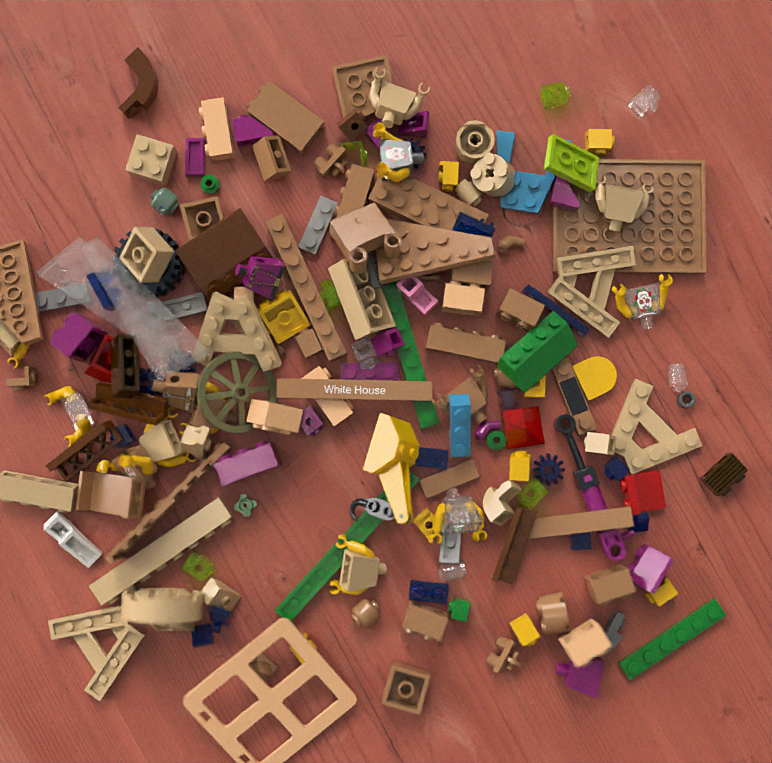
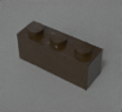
M118 334L110 342L112 397L131 399L140 391L138 336Z

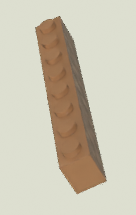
M283 214L265 221L329 362L347 355Z

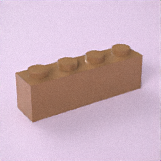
M352 164L351 169H347L345 175L347 184L346 187L342 186L340 192L342 201L340 205L336 206L334 216L339 218L366 206L375 175L373 169Z
M441 323L430 325L425 348L427 350L498 364L500 357L504 353L506 341L502 340L501 336L491 335L486 337L479 331L467 333L464 332L465 329L460 327L448 329L445 328L446 325Z

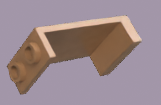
M271 81L260 88L259 95L256 99H252L247 106L249 117L253 118L254 116L294 146L296 152L301 156L304 155L325 128L322 119Z
M80 471L75 510L120 515L122 518L141 519L146 479Z

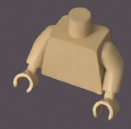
M376 67L373 70L375 80L372 81L369 94L371 104L376 109L375 115L377 118L383 119L382 124L386 128L393 127V124L401 125L403 120H409L417 115L424 101L423 97L429 93L430 86L426 92H422L420 88L423 83H421L418 87L419 94L416 96V92L382 80L380 83V79L385 76L386 71L383 69L382 75L379 76L376 73Z
M603 176V182L596 181V202L599 211L603 213L604 217L611 219L609 229L620 232L623 221L632 223L634 219H637L646 211L650 198L649 195L653 192V187L651 186L646 191L644 188L645 184L639 190L610 184L605 185L606 177Z

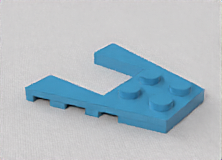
M496 130L497 155L510 164L516 134ZM515 171L513 188L509 193L500 197L501 209L539 214L552 183L556 179V175L546 171L545 175Z

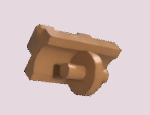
M331 143L325 150L331 158L326 161L319 156L314 161V166L323 179L330 172L334 177L338 173L342 175L346 173L344 166L347 162L343 159L347 155L346 149L343 146L339 148Z
M499 636L495 646L503 650L502 654L498 656L491 652L486 660L488 664L494 667L493 671L502 673L508 661L509 663L506 667L508 670L511 671L514 665L520 667L521 662L517 660L520 653L515 650L511 656L518 641Z

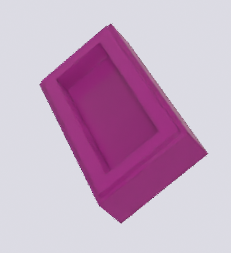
M186 138V177L205 176V138Z

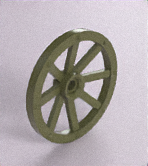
M242 352L225 353L214 358L202 371L197 384L198 405L204 417L216 428L231 433L248 432L256 428L253 427V423L245 425L244 401L250 405L252 398L249 395L251 393L268 391L267 402L276 403V381L271 370L263 372L256 356L243 354ZM236 359H244L253 363L242 383ZM230 360L234 384L214 370L224 361ZM260 369L266 378L267 385L249 388V383L257 370ZM209 376H212L228 387V391L205 394ZM238 389L242 390V394L240 396H238ZM229 397L228 403L215 417L210 411L206 400ZM237 402L239 426H231L221 422Z

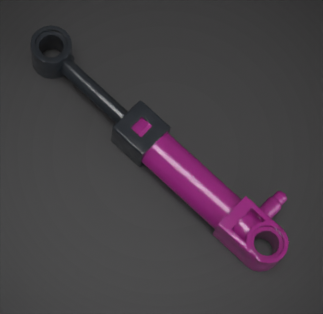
M568 414L557 416L553 425L557 432L562 433L566 437L578 470L572 472L578 489L582 492L588 510L608 509L598 484L600 482L594 467H585L572 434L576 425L575 419ZM563 418L569 422L567 429H563L560 426V421ZM618 528L599 530L596 535L605 556L611 560L620 561L626 555L623 541L634 536L635 532L630 530L619 533ZM617 545L618 553L611 555V548Z

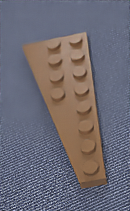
M221 442L212 449L213 453L209 457L203 458L199 463L200 466L195 471L192 470L185 477L186 480L182 484H178L167 498L159 500L154 505L155 510L150 514L147 513L140 520L141 523L136 528L133 527L126 534L127 537L122 542L117 543L105 559L111 564L125 558L215 466L214 463L219 462L218 458L225 456L232 447L227 442L223 444Z

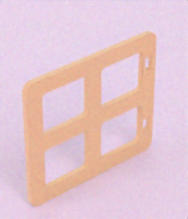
M280 618L186 694L183 704L237 763H245L239 757L243 753L250 759L247 763H283L353 707L357 699L355 693L288 618ZM283 637L305 662L274 688H270L251 668L249 662L279 638ZM233 675H238L259 699L231 723L224 725L203 703V700ZM317 675L338 699L307 725H303L283 703V700L312 676ZM202 711H205L211 717L208 721L200 715ZM271 712L292 734V737L259 762L238 741L237 737L265 714Z

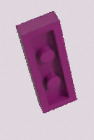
M398 362L341 363V380L398 381Z

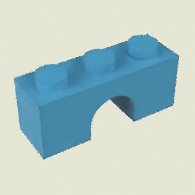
M469 394L449 395V446L451 457H470L471 404Z

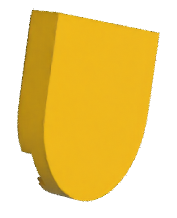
M591 357L572 366L587 401L608 392L615 385L617 379L616 369L612 362L604 357Z

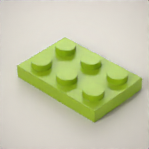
M552 134L548 138L544 170L591 193L596 189L600 157Z

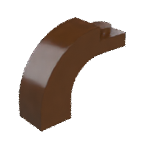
M138 47L124 60L128 67L137 75L135 91L118 107L127 118L137 114L141 106L147 111L154 102L158 90V80L154 67Z

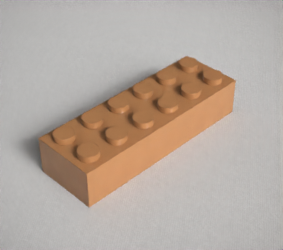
M410 176L398 183L392 180L382 181V178H378L368 198L369 204L375 202L379 209L408 223L474 235L480 234L489 215Z

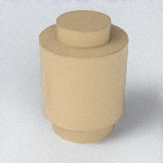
M464 179L455 188L457 196L470 206L476 207L483 200L481 198L483 194L471 181L468 182Z

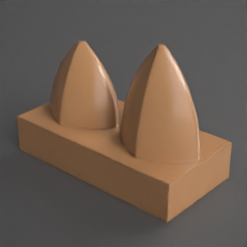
M263 652L249 662L251 668L265 682H267L279 666Z

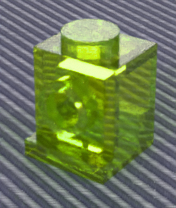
M563 81L542 85L539 91L544 109L566 104L568 97H570V89L568 85L564 86Z
M327 279L320 282L319 285L322 291L319 294L323 302H328L325 304L327 311L341 305L333 280Z
M532 477L521 489L522 491L518 493L520 496L518 501L525 507L529 505L533 508L549 491L536 478ZM529 490L534 492L532 497L527 496Z
M194 551L181 570L186 571L202 582L205 578L208 580L212 575L214 563ZM196 565L202 567L200 572L195 569Z

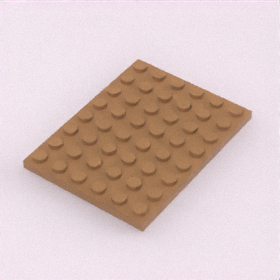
M599 159L598 182H603L602 179L605 176V185L610 184L639 190L645 184L644 188L646 191L651 186L653 187V192L649 195L650 198L646 211L637 219H634L632 223L623 221L620 232L609 229L611 219L605 218L603 213L599 211L595 190L590 193L567 181L581 207L573 212L552 206L553 273H558L556 258L628 246L634 247L636 265L615 268L614 273H706L705 160Z

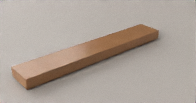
M631 506L535 518L528 539L632 527L634 524Z

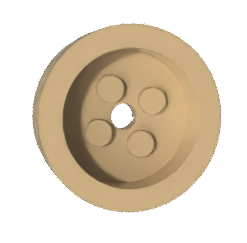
M140 588L135 593L133 589L122 592L121 618L133 622L161 624L197 621L203 618L204 593L198 590H193L190 593L184 588Z

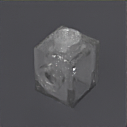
M648 84L630 101L628 106L641 119L646 113L652 114L659 107L657 103L661 97L659 92Z

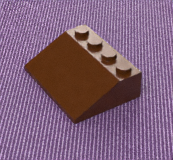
M241 208L175 250L209 301H211L214 292L223 295L242 282L243 277L235 274L238 264L247 266L252 256L273 258Z

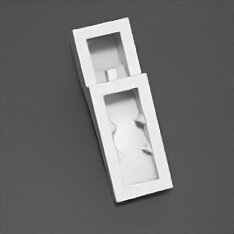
M58 510L44 524V530L59 541L61 547L88 568L102 555V551L90 542Z

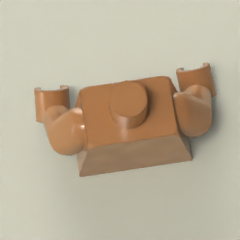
M479 364L477 365L479 367L477 372L470 368L473 376L446 396L437 393L440 397L437 402L433 399L431 400L445 415L450 417L449 395L469 394L471 416L477 424L487 418L480 409L487 404L488 388L483 375L484 370Z

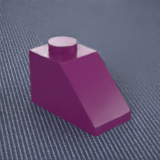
M241 115L232 120L235 141L238 147L253 145L264 136H274L270 129L251 116Z

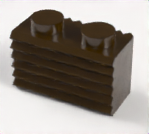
M726 453L700 477V480L715 496H725L732 490L730 487L735 482L739 483L746 477L745 473L748 469L733 453Z

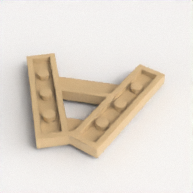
M628 246L556 258L558 278L547 293L609 338L620 324L617 319L605 311L615 268L636 265L634 247ZM596 271L588 299L574 288L577 275Z
M214 292L191 359L207 366L213 360L215 352H242L243 354L256 355L263 372L281 366L282 361L251 295L247 294L233 300L218 292ZM226 319L239 320L245 334L222 333Z
M638 379L633 380L611 435L616 436L614 453L623 456L630 474L637 473L702 446L695 428L676 434L646 404L653 386ZM638 423L657 443L641 449L632 440Z
M122 605L48 620L51 640L73 636L96 673L84 691L99 701L103 699L145 636V633L130 624V621L121 618ZM111 628L118 640L108 655L93 631Z

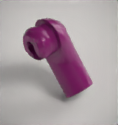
M500 421L482 422L475 430L476 439L484 441L490 430H500Z

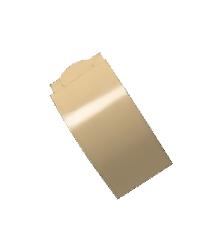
M508 480L502 483L498 489L490 487L486 491L483 499V508L490 522L502 526L514 516V512L508 502L522 491L518 484Z

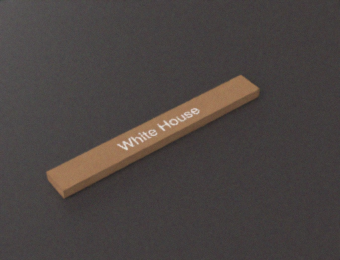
M277 378V398L431 401L432 381Z

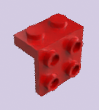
M654 470L621 476L620 487L625 496L624 507L631 506L632 515L665 508L666 503L659 471Z

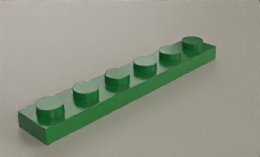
M712 598L618 663L628 679L631 680L725 617L726 614L717 600Z

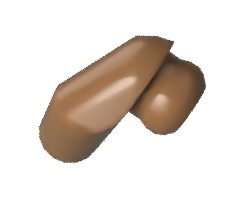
M507 236L498 242L497 249L500 253H506L507 249L511 246L523 248L525 239Z

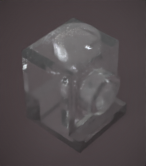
M369 337L351 344L361 370L364 368L372 369L376 363H379Z

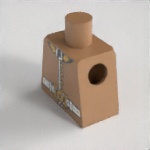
M168 372L166 381L154 380L152 391L163 393V398L168 399L169 406L193 412L200 374Z

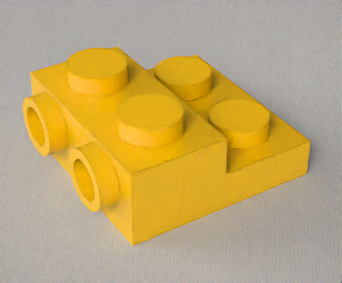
M285 289L275 295L277 298L269 301L267 299L259 304L260 308L257 309L278 344L311 325L290 290L286 292Z

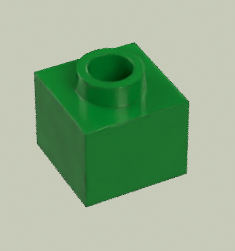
M454 596L453 601H449L447 610L450 613V617L466 622L470 601Z

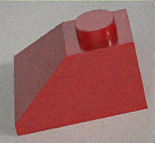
M107 334L104 335L84 372L101 382L112 383L110 342L114 339Z
M539 406L501 412L507 450L545 444Z

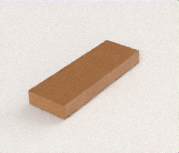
M470 459L419 481L426 498H429L480 476L473 459Z

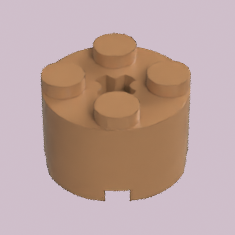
M562 592L539 596V600H536L538 613L543 614L544 618L541 619L543 634L547 633L548 636L571 631L564 598L560 599V597H563Z

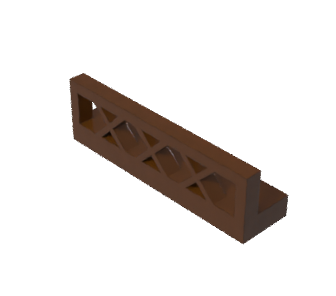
M102 382L96 384V397L87 403V408L155 426L168 417V399L138 392L131 399L112 397V385Z
M111 420L102 422L49 462L46 467L49 471L57 469L64 481L67 482L124 439ZM109 431L116 438L113 442L106 441V434ZM94 442L101 444L100 452L98 453L92 452ZM80 453L87 454L85 463L78 462ZM66 463L73 464L72 473L69 475L63 467Z
M520 504L516 507L492 581L498 582V580H501L511 585L513 584L538 512L537 510Z

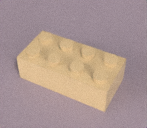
M343 259L328 268L355 340L381 334L396 326L382 288L374 289L367 269L362 273H354L350 270L347 259Z

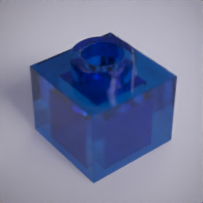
M128 424L116 427L124 439L116 445L118 448H125L136 441ZM109 431L111 434L110 440L111 442H113L114 440H116V438L114 437L112 432Z
M612 456L602 466L605 470L603 473L611 481L613 479L620 481L630 471L617 456Z

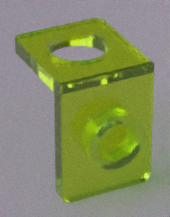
M362 141L340 143V146H343L346 150L360 149L361 165L365 167L364 161H368L367 149L363 150Z

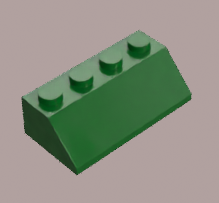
M553 311L500 357L497 368L519 389L526 393L570 354L578 344L568 323Z

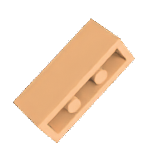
M224 97L201 101L202 108H199L201 119H204L205 126H202L204 138L207 137L208 144H205L206 155L210 156L212 161L235 158L227 105Z
M318 366L301 379H329L332 376L326 368L322 369ZM315 399L334 426H337L353 414L352 409L354 407L349 400Z

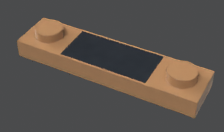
M565 358L552 369L569 415L575 419L576 432L578 435H582L597 429L570 360Z

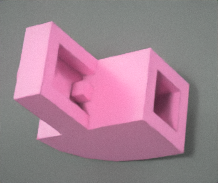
M417 277L403 279L396 284L401 294L425 316L439 303L424 288L423 283Z

